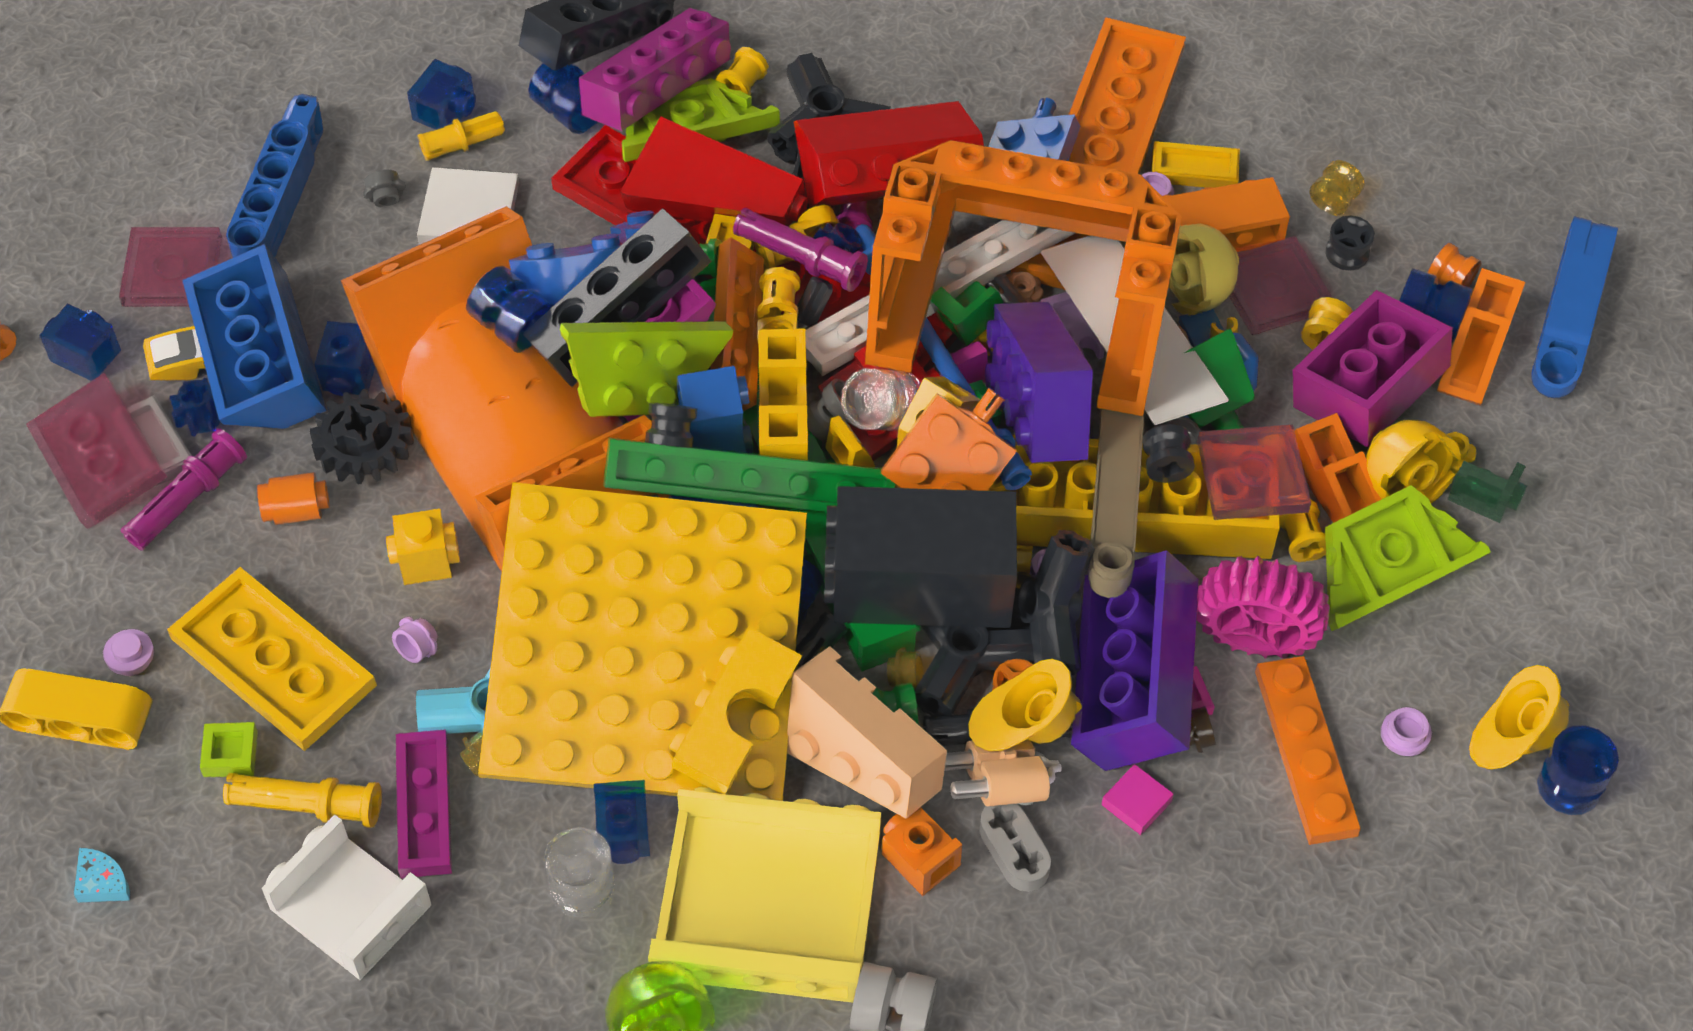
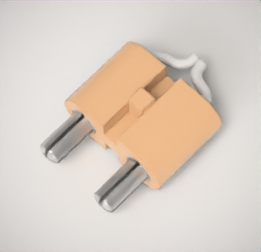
M1026 739L1003 751H986L977 747L973 741H968L964 752L946 754L944 771L967 769L971 780L951 783L950 792L953 799L981 797L985 806L1018 803L1021 805H1031L1033 802L1047 801L1050 784L1056 778L1055 773L1061 772L1062 767L1058 760H1049L1043 754L1036 752L1032 742Z

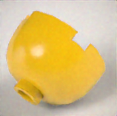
M1403 420L1387 427L1373 438L1366 454L1367 471L1373 488L1381 499L1412 485L1425 495L1432 504L1440 498L1452 483L1455 474L1450 470V467L1453 463V457L1460 462L1461 453L1457 442L1434 425L1421 420Z

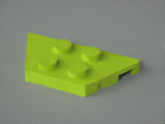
M712 78L697 81L626 128V139L622 141L623 160L628 162L638 159L660 116L713 140L722 142L729 137L776 127L780 123V110L773 105L764 110L752 106V96L739 90L729 89L727 85Z
M725 321L561 323L560 326L561 336L567 342L571 359L569 363L571 370L579 383L577 390L583 409L590 417L650 415L648 412L649 402L679 405L677 376L708 370L731 339L734 331Z
M1412 485L1326 526L1327 595L1329 596L1328 604L1330 606L1328 625L1331 631L1339 629L1491 553L1489 547L1482 541L1475 542L1456 527L1458 522L1445 511L1434 508L1430 500Z

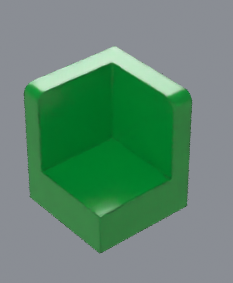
M975 281L955 299L941 286L932 294L930 304L938 320L965 346H968L987 329V322L994 320V305L1004 304L1000 293L993 286L986 289L980 282Z

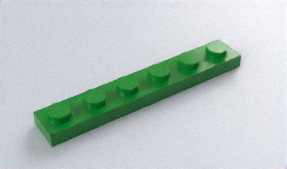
M609 437L603 486L613 489L827 512V505L837 506L838 486L895 488V483L881 474L882 468L699 447L666 446L645 441Z

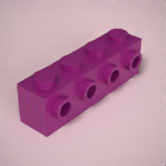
M688 8L579 77L582 115L623 131L731 59L729 22L713 17L708 12Z

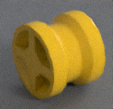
M1330 297L1315 300L1309 310L1310 320L1306 321L1301 331L1303 342L1314 350L1353 312L1351 307L1341 300Z

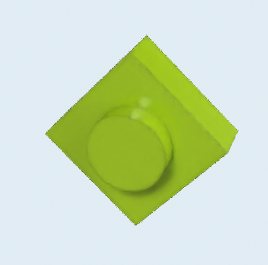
M255 722L204 724L200 770L203 777H227L231 772L254 776L258 737Z

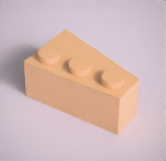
M829 646L793 672L787 729V754L900 816L908 818L942 790L947 750L900 708L893 713L872 694L876 687L865 677L860 681L856 680L837 663L841 656Z

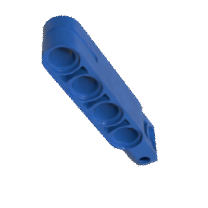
M307 94L294 96L289 102L282 120L271 128L227 229L226 237L233 258L264 244L273 256H276L314 166V153L323 134L322 116L317 96Z
M1574 216L1531 372L1533 386L1540 394L1548 398H1561L1570 394L1581 375L1618 227L1603 223H1593L1592 220Z

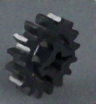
M362 389L359 398L353 399L348 392L343 393V403L338 405L331 400L326 402L328 414L316 413L314 417L317 427L310 428L314 457L316 461H321L323 471L326 474L335 470L338 481L343 482L351 474L355 476L357 484H362L365 475L371 474L376 482L381 480V470L386 468L393 473L398 471L396 458L408 460L410 457L407 446L414 444L409 414L408 412L402 413L399 400L388 404L385 392L381 391L375 399L369 398L367 389ZM357 431H361L363 438L366 437V441H363L361 434H358Z

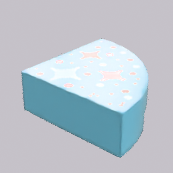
M79 848L74 896L77 902L130 900L128 882L116 861L98 850Z

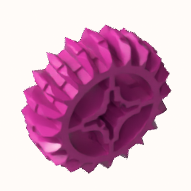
M1238 556L1235 563L1222 560L1219 567L1209 568L1207 576L1203 577L1202 585L1198 587L1196 620L1202 624L1203 632L1213 635L1214 642L1230 645L1231 651L1239 649L1247 652L1249 656L1251 654H1259L1266 659L1269 655H1277L1282 659H1286L1289 653L1299 656L1303 655L1305 649H1315L1317 641L1322 640L1324 631L1327 630L1330 606L1328 604L1329 596L1324 593V585L1318 581H1313L1311 573L1298 572L1297 565L1295 564L1285 566L1279 564L1278 559L1270 562L1262 560L1260 556H1257L1255 560H1247L1242 556Z

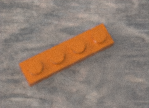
M730 237L719 245L714 322L725 321L734 331L731 339L711 364L710 370L735 366L737 377L745 376L749 404L742 405L744 412L756 405L759 363L757 308L762 303V290L759 286V278L764 272V257Z
M1305 656L1257 663L1255 674L1309 845L1358 837L1361 828Z

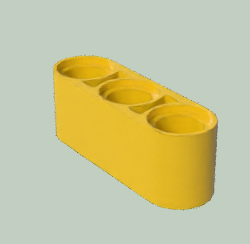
M23 668L18 669L12 678L0 708V722L15 731L130 750L134 749L138 744L152 707L153 699L143 690L125 684Z

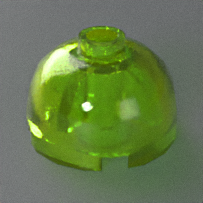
M651 961L638 965L622 975L612 986L605 1007L608 1031H704L709 1022L713 1028L716 1020L713 1004L702 982L691 970L671 961Z

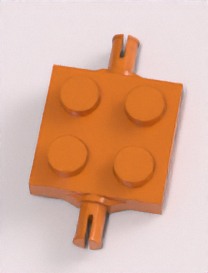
M988 388L982 399L971 411L970 409L954 405L937 392L881 469V474L901 488L988 491L1017 452L1015 447L996 435L988 423L1005 399L999 394L996 395L995 391Z

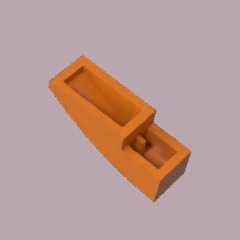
M1484 268L1481 269L1451 350V366L1443 373L1437 392L1481 406L1525 285L1524 281Z
M1337 413L1299 427L1286 436L1288 446L1311 491L1333 523L1381 500V497L1374 490L1368 474L1367 459L1364 452L1361 451L1355 454Z

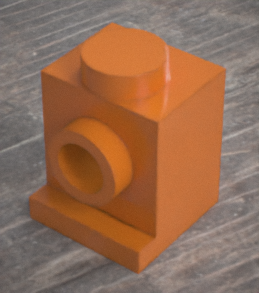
M921 807L908 818H904L899 814L894 815L883 829L886 835L882 838V855L922 896L961 865L962 843L956 837L952 839ZM919 837L924 843L915 844L913 841Z

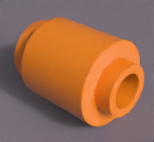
M315 472L269 478L268 483L257 485L258 503L263 522L274 521L275 525L321 519V509L330 508L326 480L317 481Z

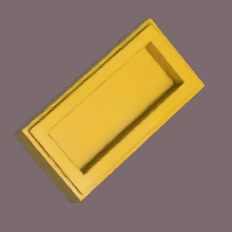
M1154 141L1151 172L1165 175L1170 180L1171 185L1215 188L1237 184L1239 180L1240 149Z

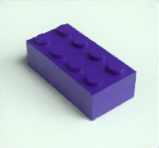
M1049 302L995 304L994 320L987 322V342L989 348H993L992 363L986 364L985 382L987 389H992L996 395L999 394L1005 399L998 409L1003 410L1007 427L1013 428L1017 445L1023 446L1031 463L1088 460L1093 369Z
M1167 550L1134 560L1131 583L1127 590L1117 597L1107 598L1095 593L1090 586L1088 575H1085L1079 641L1081 670L1077 672L1075 695L1079 698L1082 708L1075 714L1073 720L1071 745L1104 771L1189 750L1199 579Z

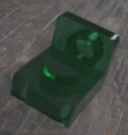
M1463 461L1455 477L1448 500L1500 523L1507 508L1516 511L1523 499L1528 485L1520 481L1526 465L1517 462L1509 479L1506 480L1488 469Z

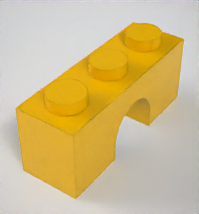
M758 329L759 452L761 455L808 460L806 330Z
M749 626L742 639L733 635L718 661L726 666L718 681L714 682L708 678L695 700L694 705L701 710L691 726L683 722L669 746L670 750L676 752L672 768L717 793L726 795L750 753L753 744L732 730L727 721L726 711L734 703L745 699L756 700L774 710L790 682L793 672L796 671L802 655Z

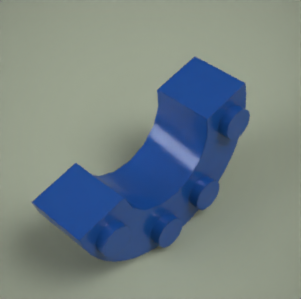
M640 211L628 214L627 222L610 227L611 234L591 238L592 244L554 249L553 243H541L527 247L526 255L509 260L518 314H545L654 217L653 211Z
M735 366L678 375V404L698 408L697 418L691 422L690 433L694 437L693 447L753 453L749 425L743 426L742 405L749 404L745 376L737 377ZM693 497V500L698 502L759 508L757 504Z

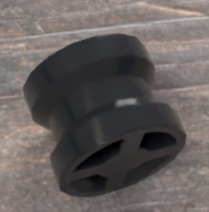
M1352 215L1342 216L1335 220L1331 226L1329 241L1326 246L1325 254L1328 261L1341 270L1351 271L1363 267L1369 259L1370 248L1374 241L1375 232L1372 225L1367 220Z
M649 402L648 412L652 416V426L646 431L645 442L675 447H693L694 437L690 433L691 422L697 418L698 408Z
M1165 424L1154 427L1145 433L1142 443L1143 450L1149 456L1146 460V471L1149 478L1157 482L1171 483L1183 480L1191 475L1195 464L1192 454L1187 451L1190 448L1191 439L1186 428L1175 424Z

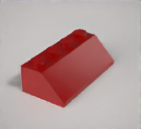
M959 101L794 121L805 188L809 198V208L819 205L832 206L884 199L894 164L950 140L984 146L981 131Z

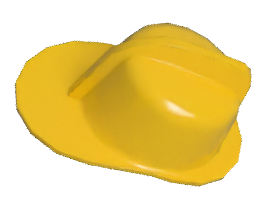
M1055 659L1041 660L983 697L973 710L968 724L969 736L975 745L986 751H1003L1026 739L1042 744L1050 743L1060 738L1070 728L1075 714L1082 708L1079 698L1071 691L1072 678L1070 670L1061 661Z
M1535 665L1524 668L1517 673L1479 721L1473 731L1469 746L1470 756L1479 767L1489 770L1504 768L1517 761L1524 754L1549 749L1564 735L1569 723V703L1560 695L1561 686L1558 676L1550 668Z

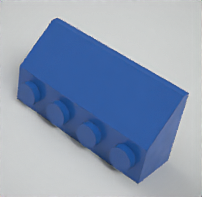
M265 244L182 280L217 414L222 424L286 429L315 416L316 413L327 411L287 273Z

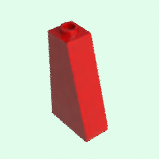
M661 116L620 190L625 207L636 212L653 211V214H657L663 208L672 217L712 222L714 214L737 217L738 214L742 215L741 210L743 208H748L763 217L790 227L793 220L798 221L799 217L806 211L809 198L806 197L802 178Z

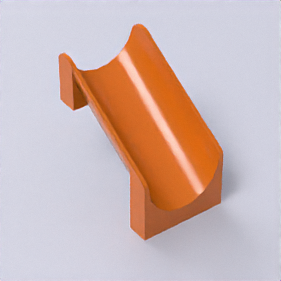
M507 206L341 280L386 393L391 401L399 400L401 402L402 413L408 412L414 436L501 572L512 482L687 500L686 496L613 489L603 486L609 437L645 441L646 431L651 428L652 421L643 415L623 425L618 416L590 417L583 409L577 390L579 383L577 382L571 387L523 335L544 314H518L509 260L526 255V248L532 246L522 216Z

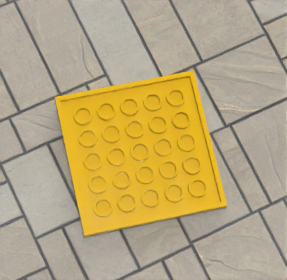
M512 482L478 777L677 796L678 789L694 791L698 787L708 788L672 768L676 752L670 750L669 746L683 722L691 726L701 710L694 705L695 700L708 678L714 682L718 681L726 667L718 661L733 635L742 639L749 626L795 651L807 513ZM792 678L774 710L756 700L745 699L734 703L726 711L727 721L732 730L753 743L750 753L730 786L727 795L743 796L748 793H758L767 796L770 800L783 801Z

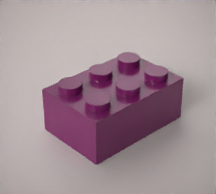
M1378 290L1374 291L1293 369V407L1316 420L1337 413L1347 436L1369 447L1373 438L1379 432L1391 426L1451 366L1452 327Z

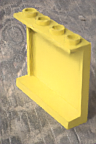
M698 787L694 791L678 789L679 811L656 939H651L648 955L651 978L853 1003L864 962L880 841L881 812L870 811L868 808L860 805H847L843 808L822 806L809 799H797L793 802L770 800L767 796L758 793H748L743 796L725 795L706 787Z

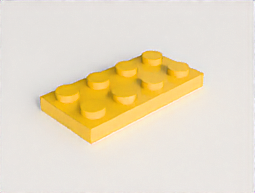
M241 567L167 629L171 640L303 751H306L377 686L375 678L370 672Z

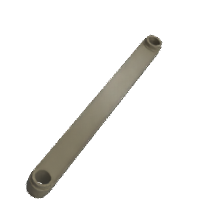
M1119 241L1125 249L1126 242ZM1101 409L1090 539L1095 551L1088 566V578L1090 586L1095 593L1111 598L1122 595L1130 585L1133 576L1144 414L1143 416Z

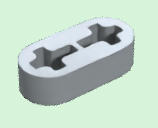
M1018 804L985 806L981 813L979 832L1004 877L1012 887L1020 891L1030 892L1038 890L1049 878L1051 858L1027 815ZM1000 816L1004 822L1012 820L1011 836L1013 839L1010 840L1001 827L993 829L994 818ZM1017 851H1021L1028 863L1037 861L1034 874H1030L1026 868L1017 870L1019 864V854Z

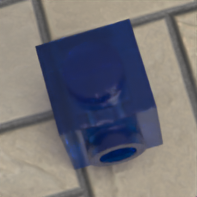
M437 59L431 62L407 92L412 120L435 130L453 124V119L458 118L460 121L462 117H468L476 103L471 73L466 72L459 66L449 65Z
M68 303L56 317L51 318L47 322L44 330L39 335L51 362L92 382L100 376L121 351L112 324L106 322L103 317L92 310L83 311Z
M327 321L314 363L322 390L339 396H343L345 392L360 395L362 389L369 391L375 365L359 325L356 323Z

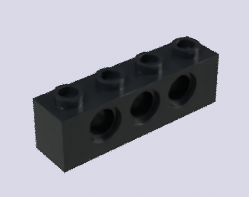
M549 0L525 9L518 46L552 70L557 71L654 31L672 19L675 0Z
M662 208L529 327L523 335L546 362L573 387L578 380L573 376L569 363L571 356L567 342L561 336V323L645 322L712 261L690 232Z

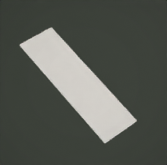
M1090 235L1041 250V254L1105 351L1108 352L1119 300L1115 295L1125 249L1118 240ZM1165 307L1145 404V411L1155 425L1229 401L1195 351L1184 353L1193 347Z

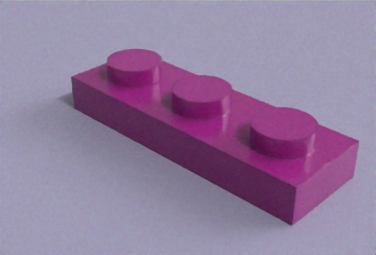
M446 729L396 734L398 871L400 877L405 878L410 872L416 877L452 874L449 751Z

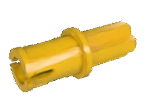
M494 111L460 122L458 118L453 119V124L434 131L418 134L417 137L421 151L426 161L461 149L467 152L469 151V145L502 135L505 127L500 114Z

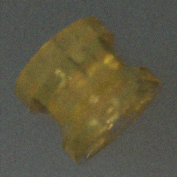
M1342 160L1332 161L1323 170L1322 177L1316 179L1310 186V197L1318 208L1334 216L1343 215L1351 206L1352 199H1355L1364 190V177L1352 164Z

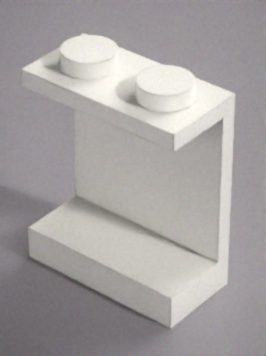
M336 815L324 826L314 828L305 838L302 848L288 862H283L276 866L268 876L266 884L262 887L270 910L359 980L375 966L432 905L424 882L411 872L403 880L348 839L343 821Z

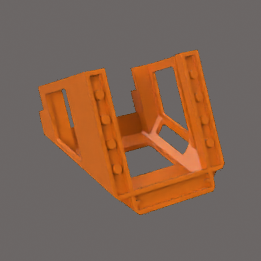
M951 140L894 164L884 196L882 217L873 244L865 364L911 373L955 211L1124 241L1126 245L1115 295L1119 300L1096 408L1143 416L1182 218L1141 174Z

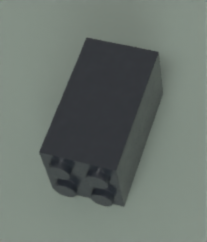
M838 486L837 506L827 505L824 603H834V623L1010 628L1017 580L1016 492Z

